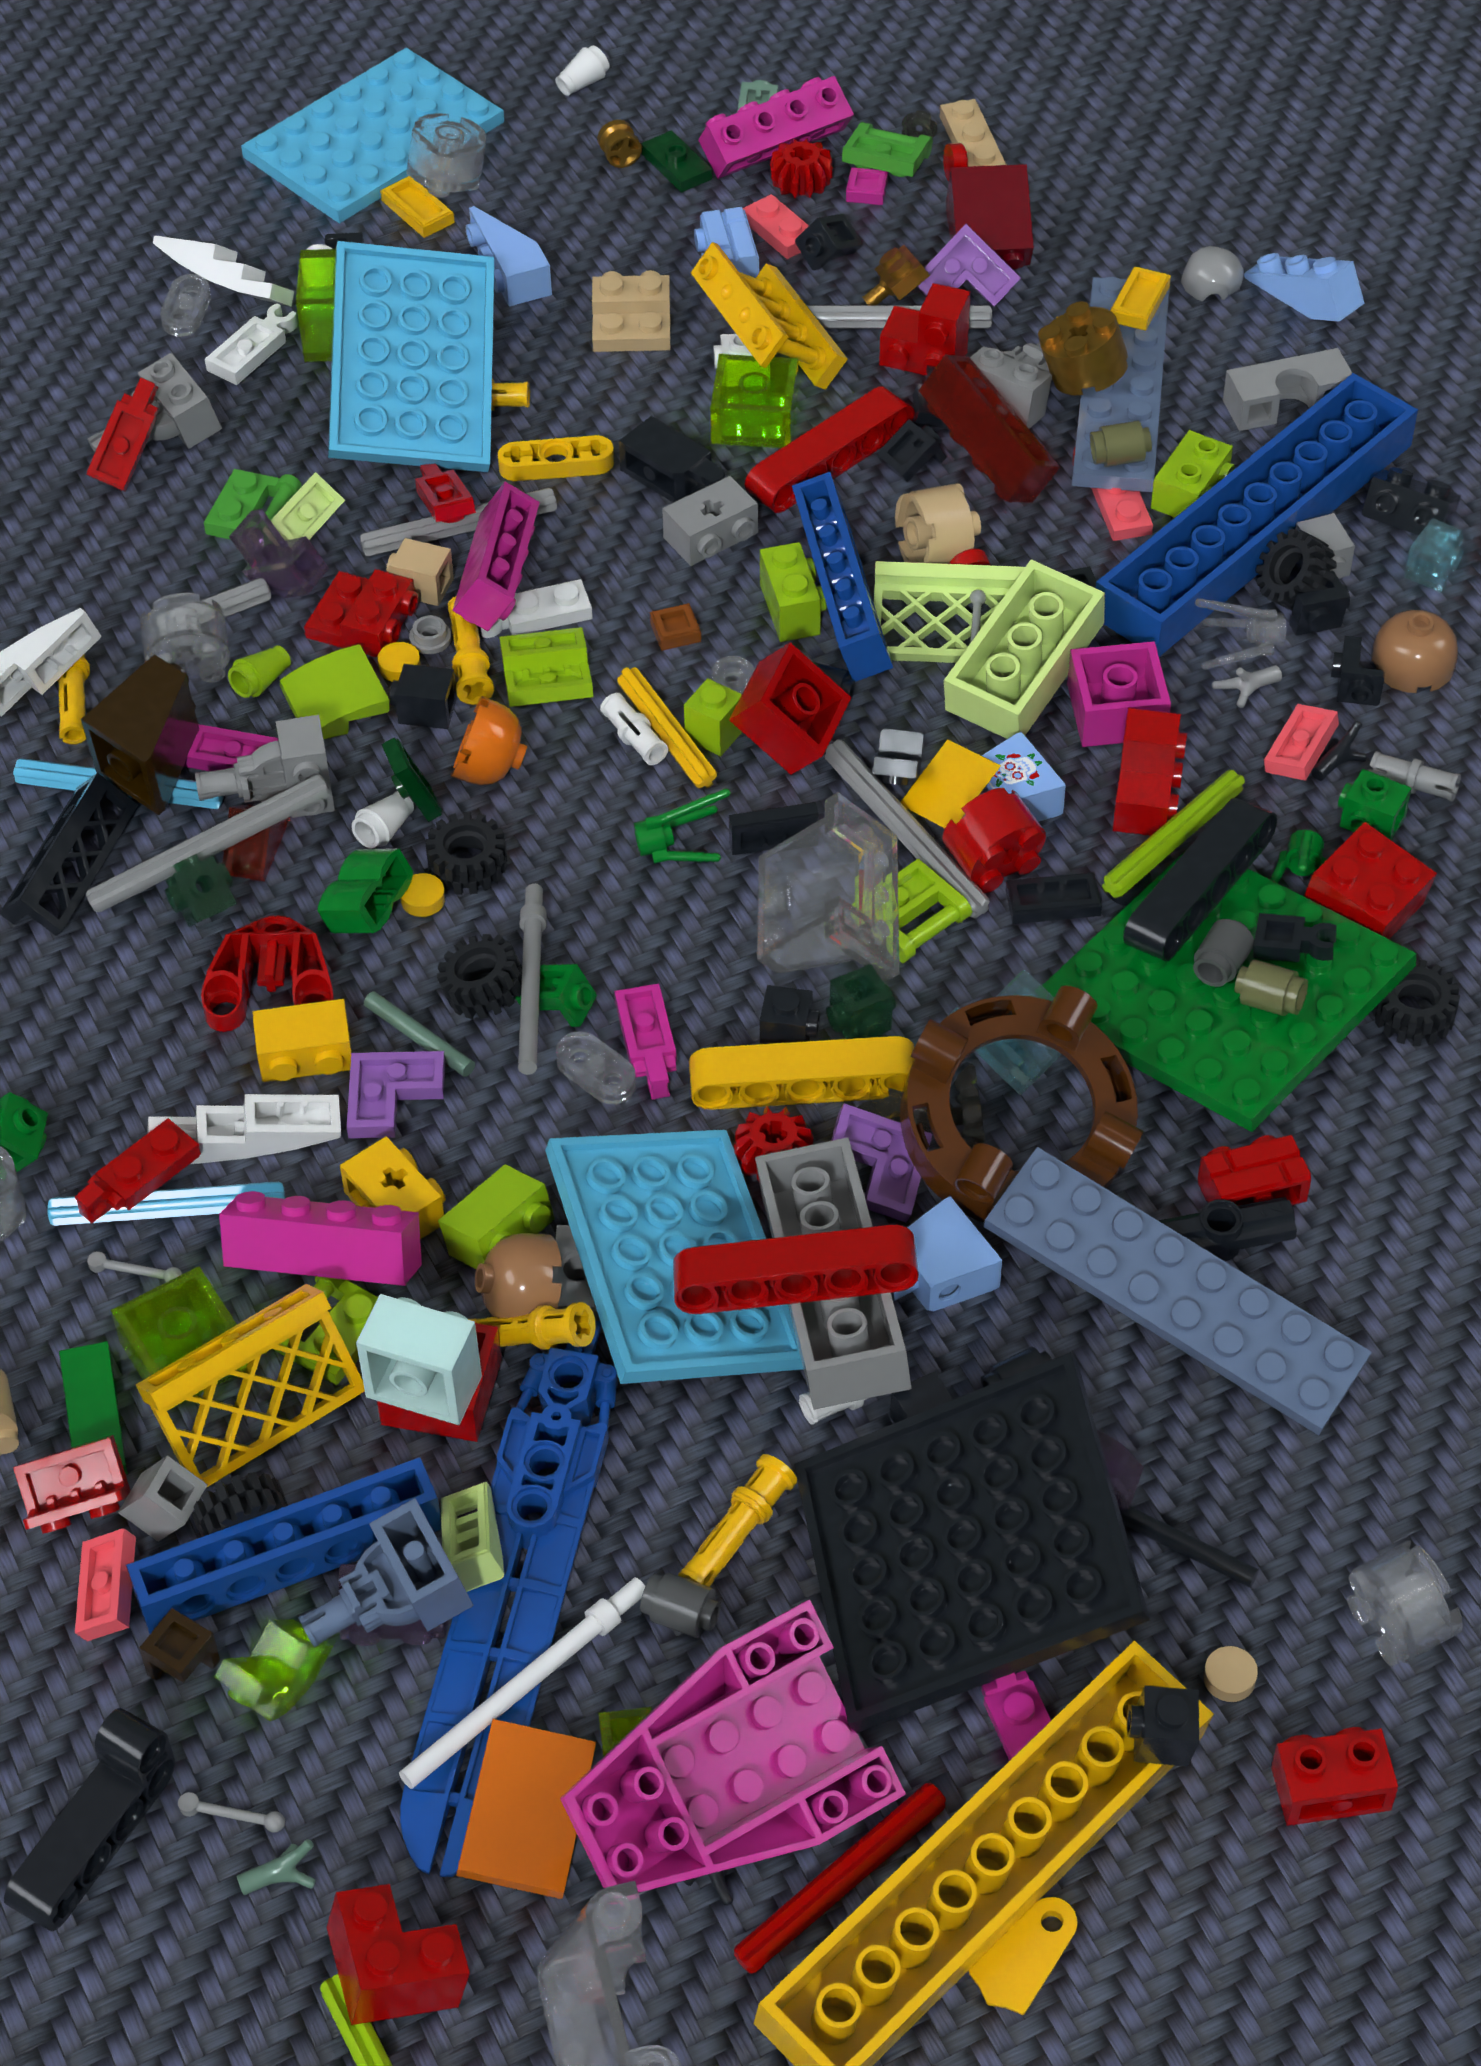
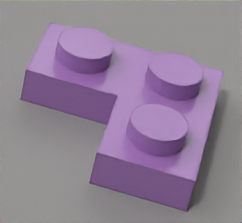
M965 224L927 264L925 270L930 276L919 284L917 288L927 296L933 283L959 288L967 281L994 307L1021 277Z
M444 1051L351 1053L347 1112L348 1138H384L386 1136L388 1138H395L397 1100L444 1099Z
M844 1103L839 1110L831 1141L849 1137L855 1161L872 1166L865 1192L868 1210L906 1223L912 1214L921 1176L906 1150L901 1123ZM924 1131L930 1145L932 1134Z

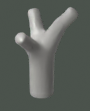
M1277 665L1254 672H1247L1243 668H1238L1236 670L1238 677L1213 681L1212 688L1239 689L1240 695L1236 705L1239 708H1243L1248 697L1256 689L1281 681L1282 673Z

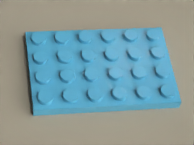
M406 47L241 145L242 155L247 161L340 224L381 198L380 190L410 175L412 177L418 176L504 123V110Z
M337 241L328 458L412 466L436 463L439 468L489 471L491 452L494 257Z
M727 1130L549 1139L545 1152L620 1384L804 1370L788 1304L705 1314H689L677 1308L674 1302L673 1259L677 1253L691 1247L766 1239Z

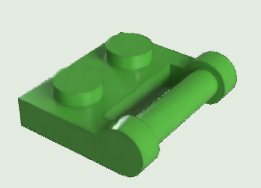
M860 122L843 147L842 162L854 164L857 168H873L887 171L897 177H913L924 158H929L933 138L922 134L919 137H913L875 129L873 124Z
M234 469L204 521L206 535L263 547L270 546L274 538L264 527L302 487L301 482L290 474H284L277 478ZM268 497H274L262 519L256 521Z

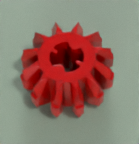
M792 138L791 144L780 143L778 150L772 152L770 160L771 180L774 187L780 188L781 195L792 193L795 199L799 195L811 198L812 193L821 194L824 192L825 186L830 185L833 177L832 158L830 150L823 149L822 142L810 143L808 138L798 142Z
M766 1105L763 1115L760 1116L749 1112L746 1123L738 1124V1128L735 1131L736 1144H734V1153L738 1163H741L744 1176L757 1174V1180L759 1181L755 1161L756 1156L813 1145V1134L811 1129L806 1128L803 1115L790 1117L787 1106L779 1113H772Z

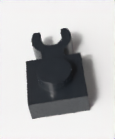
M1259 913L1253 944V958L1300 962L1301 953H1307L1317 960H1333L1337 926L1331 923H1319L1312 927H1305V917Z

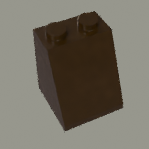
M154 654L87 713L81 721L96 773H99L123 792L157 815H160L166 809L186 762L187 755L199 731V725L195 713L196 705L191 697L187 673L174 662L169 664Z

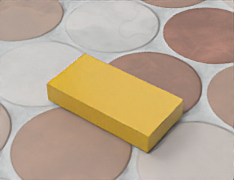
M411 175L380 190L381 201L423 238L455 223L454 212Z
M1134 267L1110 310L1116 316L1118 324L1146 331L1170 287L1171 275Z

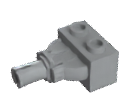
M1040 342L1036 345L1032 343L1025 344L1022 352V347L1017 346L1012 351L1002 352L995 348L983 346L964 362L958 403L1026 432L1045 416L1052 374L1049 372Z
M172 353L138 372L139 377L151 381L159 387L152 403L153 406L159 408L156 415L157 420L147 443L151 440H166L178 435L186 447L190 449L222 429L208 397ZM104 430L87 438L94 452L98 447Z
M319 715L275 721L278 741H273L259 747L251 755L237 757V763H233V768L210 772H196L195 779L199 801L239 794V798L244 797L245 803L253 801L263 802L315 775H321L329 787L330 796L292 815V818L335 811Z

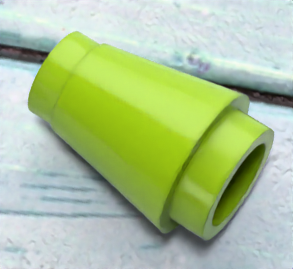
M276 645L237 659L228 671L229 683L233 690L243 698L250 696L258 697L285 669L290 667V656L283 647Z

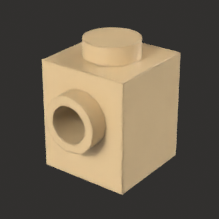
M405 538L397 553L390 555L386 572L413 579L414 591L418 593V601L439 606L454 579L451 549Z

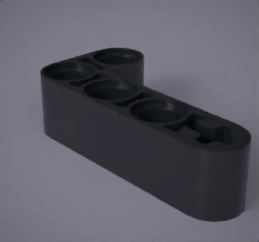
M117 1708L112 1711L96 1735L95 1750L99 1759L98 1765L15 1872L5 1890L4 1903L49 1931L57 1930L68 1919L165 1789L174 1772L175 1758L168 1735L123 1708Z

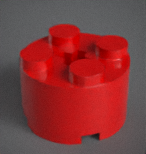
M996 788L977 796L961 808L965 816L957 824L951 819L944 829L943 843L965 874L983 893H989L997 889L1002 884L1004 877L1017 871L1020 875L1028 874L1041 863V857L1038 853L1045 843L1046 832L1014 790H1012L1011 794H1008L1005 788Z

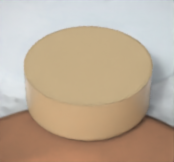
M1234 1646L1221 1647L1213 1651L1207 1658L1203 1675L1204 1683L1208 1691L1222 1701H1241L1253 1692L1258 1668L1254 1658L1245 1650Z

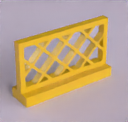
M305 1284L136 1384L143 1401L150 1405L180 1465L208 1484L207 1487L365 1392L363 1380L328 1311L332 1308L323 1291ZM319 1321L325 1333L319 1355L298 1349L303 1330ZM290 1338L288 1346L281 1345L282 1342ZM271 1349L285 1352L277 1380L255 1374L261 1355ZM332 1349L337 1359L330 1358V1353ZM296 1355L317 1361L309 1388L287 1383ZM247 1364L245 1371L237 1370ZM327 1364L342 1367L350 1383L334 1394L319 1391ZM227 1375L243 1378L235 1405L212 1400L218 1381ZM253 1381L275 1386L266 1414L245 1408ZM285 1389L306 1394L301 1414L291 1420L277 1417ZM204 1390L202 1397L195 1396V1394ZM317 1397L324 1399L315 1405ZM185 1400L200 1404L192 1431L176 1428L167 1411ZM210 1407L232 1412L224 1439L202 1434ZM242 1415L264 1420L259 1439L250 1445L234 1442ZM274 1423L281 1424V1426L273 1430ZM180 1436L189 1438L187 1447H185ZM199 1441L222 1446L216 1465L199 1474L193 1462ZM232 1449L239 1450L238 1452L230 1456Z

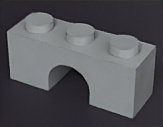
M1339 348L1226 370L1223 402L1239 431L1277 424L1280 400L1296 399L1304 402L1310 408L1349 377L1352 371Z

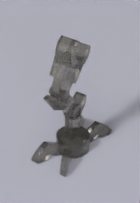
M969 1064L960 1072L954 1082L955 1088L960 1093L956 1097V1102L961 1107L950 1109L955 1126L964 1125L961 1136L966 1139L965 1142L972 1149L975 1144L985 1142V1132L983 1129L979 1092L974 1086L977 1082L976 1069L974 1065ZM888 1088V1097L876 1102L870 1099L856 1108L892 1120L894 1117H900L902 1092ZM924 1108L915 1109L913 1114L915 1124L922 1123L924 1131L933 1134L927 1110Z

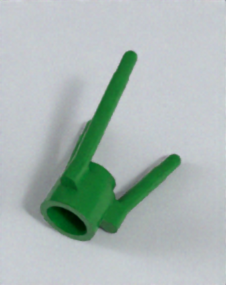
M723 789L663 814L647 817L643 821L633 822L640 856L652 854L654 864L664 861L719 862L721 855L718 853L667 851V846L674 845L672 828L717 813V806L709 805L729 797L731 791Z
M1303 829L1292 833L1289 837L1287 850L1279 853L1278 863L1270 880L1279 884L1286 868H1289L1291 872L1298 876H1309L1314 873L1327 860L1322 856L1323 838L1312 830Z

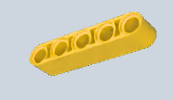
M888 1036L703 1048L694 1052L689 1059L691 1098L696 1106L711 1110L763 1107L766 1105L779 1106L902 1098L906 1078L914 1060L911 1057L914 1044L905 1037Z

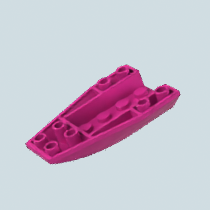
M810 1600L804 1601L718 1648L560 1798L609 1900L820 1845L906 1795L883 1746L865 1749L858 1734L848 1725L845 1707L819 1657L834 1647Z

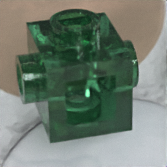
M194 854L174 864L173 867L176 873L165 879L168 888L165 889L166 898L174 912L178 913L181 911L189 927L237 904L229 889L233 886L232 878L222 862L217 864L213 855L200 861L198 855ZM196 883L200 885L202 892L197 889Z
M871 964L830 980V1006L826 1007V1014L835 1032L841 1031L846 1039L880 1037L892 1029V1010L896 1008L895 999L889 986L884 984Z

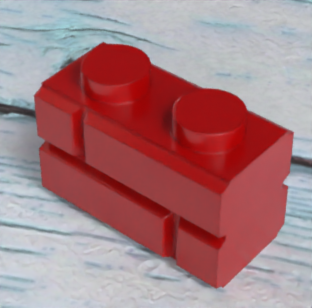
M1265 1135L1257 1138L1250 1145L1231 1149L1228 1146H1220L1208 1152L1206 1156L1201 1157L1198 1185L1208 1203L1214 1200H1228L1236 1205H1243L1280 1197H1286L1287 1200L1291 1201L1292 1205L1307 1202L1311 1184V1173L1303 1157L1300 1156V1150L1292 1135L1279 1138Z

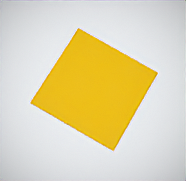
M947 739L900 803L906 809L943 828L946 827L951 819L957 824L965 815L961 808L980 795L1001 765Z

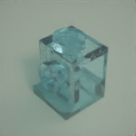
M1432 518L1410 547L1405 578L1442 593L1446 587L1449 571L1454 572L1457 569L1463 556V549L1459 548L1463 542L1462 530Z

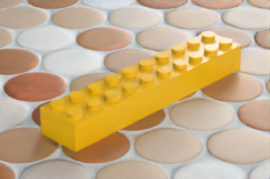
M1134 1640L759 2002L753 2024L794 2066H873L969 1971L1034 1903L1039 1901L1174 1766L1134 1762V1738L1127 1737V1713L1130 1704L1137 1705L1144 1686L1187 1688ZM1200 1700L1199 1740L1203 1737L1214 1715Z

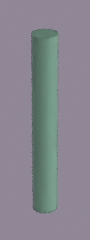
M372 991L366 996L364 1000L366 1008L425 1050L444 1051L445 1064L463 1077H467L472 1073L475 1068L473 1060L377 992Z

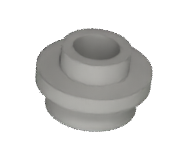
M433 615L423 616L414 622L413 628L410 630V644L423 654L439 653L445 650L451 643L450 628L440 617Z

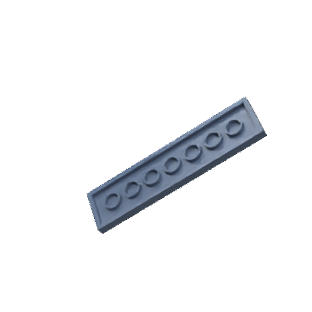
M1093 277L1090 307H1101L1111 310L1127 279ZM1169 289L1146 331L1118 324L1128 355L1126 360L1128 367L1125 374L1116 383L1104 390L1096 392L1095 387L1082 389L1083 395L1080 398L1072 486L1103 489L1121 488V490L1141 492L1153 491ZM1137 420L1140 421L1142 428H1149L1152 451L1146 452L1145 461L1105 467L1104 464H1094L1090 449V432L1099 431L1100 426Z
M1039 1147L1034 1150L985 1219L984 1228L1318 1436L1371 1356L1372 1352Z

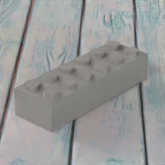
M849 1137L755 1157L761 1195L772 1238L873 1227ZM891 1293L788 1304L813 1410L911 1389L906 1348Z

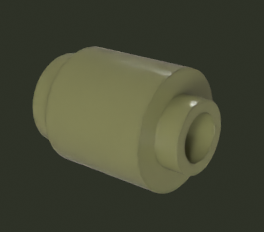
M1137 420L1100 426L1099 431L1090 432V449L1094 464H1104L1105 467L1145 461L1146 452L1152 451L1149 428H1142L1140 421Z
M1253 960L1248 967L1242 966L1235 982V992L1240 994L1241 1004L1281 1016H1286L1288 1013L1299 1014L1308 990V980L1299 977L1297 971L1259 960Z

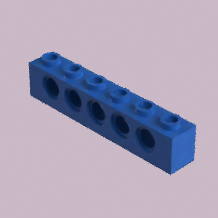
M831 472L792 485L838 646L852 680L856 682L892 669L893 664L845 507Z
M421 1458L413 1459L127 1564L135 1596L149 1634L152 1633L171 1608L196 1621L359 1560L362 1554L378 1541L369 1523L416 1498L434 1532L441 1530L438 1497Z

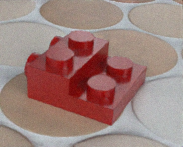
M377 569L374 570L369 579L339 571L304 625L306 638L340 648L360 644L366 655L378 658V654L383 647L397 642L401 626L407 616H412L417 608L418 593L414 591L413 579Z

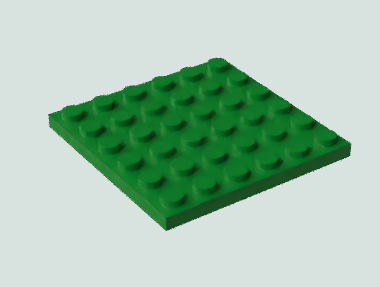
M1182 853L1033 993L1031 997L1053 1001L1059 988L1062 986H1073L1085 991L1096 1001L1098 1006L1091 1022L1112 1041L1126 1064L1253 1132L1414 969L1417 953L1250 869L1246 870L1170 961L1165 962L1126 945L1123 936L1130 916L1184 854ZM1259 913L1305 917V927H1312L1319 923H1331L1337 926L1333 960H1317L1307 953H1301L1300 962L1253 958L1252 949L1242 965L1248 967L1253 960H1259L1297 971L1299 977L1307 979V995L1299 1014L1288 1013L1286 1016H1281L1241 1004L1240 994L1235 992L1237 975L1232 981L1226 982L1225 985L1220 987L1207 985L1196 976L1193 969L1195 963L1194 955L1216 921L1221 919L1239 921L1248 928L1254 939Z

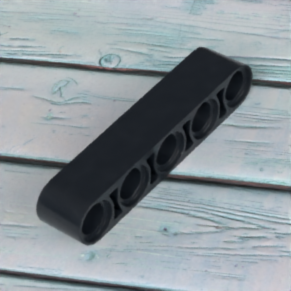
M1232 798L1132 913L1124 930V943L1165 962L1170 961L1267 847L1275 833L1277 815L1246 801Z

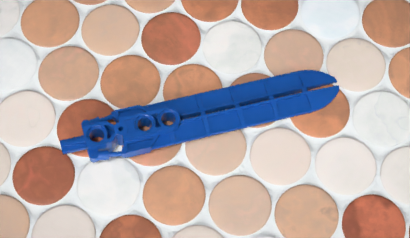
M595 1320V1335L589 1345L574 1347L567 1343L565 1350L550 1347L548 1354L537 1353L530 1359V1367L520 1385V1390L523 1393L516 1407L510 1410L496 1457L497 1465L490 1486L503 1555L504 1577L498 1581L468 1591L467 1594L474 1606L452 1618L412 1761L478 1707L491 1661H495L496 1666L486 1700L552 1646L591 1496L598 1482L608 1444L609 1412L611 1408L615 1407L618 1385L616 1369L612 1365L599 1363V1356L594 1355L602 1327L600 1321ZM569 1382L579 1383L577 1386L573 1388L562 1387L564 1384ZM539 1394L542 1414L532 1412L530 1417L524 1411L531 1397H536ZM596 1405L600 1408L599 1423L586 1426L591 1423ZM546 1468L556 1470L553 1474L547 1476L537 1475L540 1470ZM531 1513L544 1514L540 1519H537L535 1521H528L524 1519L528 1514ZM522 1548L527 1549V1554L520 1579L514 1578ZM510 1591H513L516 1594L501 1648H496L495 1644ZM542 1682L496 1720L530 1727ZM491 1724L475 1738L460 1793H456L455 1788L468 1743L413 1789H410L406 1784L404 1786L400 1805L401 1829L408 1853L421 1872L430 1875L450 1806H454L457 1808L439 1876L453 1877L457 1874Z

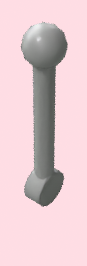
M979 589L974 590L970 594V601L973 604L970 643L980 631L981 606L986 601L985 593Z
M93 1252L87 1258L89 1269L95 1273L111 1269L164 1279L170 1286L180 1284L183 1278L181 1270L176 1267L162 1270L106 1259L105 1254L102 1252Z
M192 1792L184 1793L178 1799L179 1810L184 1816L191 1817L201 1812L265 1825V1828L272 1833L281 1831L285 1826V1817L278 1811H272L266 1815L202 1802Z

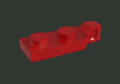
M140 377L133 396L124 393L121 401L117 400L87 470V476L126 492L157 420L156 415L159 408L152 405L159 388L155 383Z
M436 463L420 465L423 477L415 479L417 493L436 523L441 521L444 523H454L462 520L465 515L476 513L473 497L454 469L441 472Z
M169 1118L98 1170L88 1180L89 1184L75 1196L79 1213L92 1224L112 1208L119 1210L125 1207L129 1211L199 1158L201 1154L199 1144Z

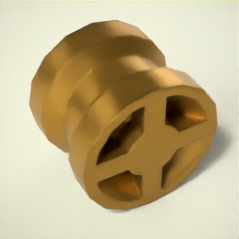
M618 119L610 121L598 133V144L603 152H605V156L612 166L617 168L628 167L640 157L642 146L628 122Z

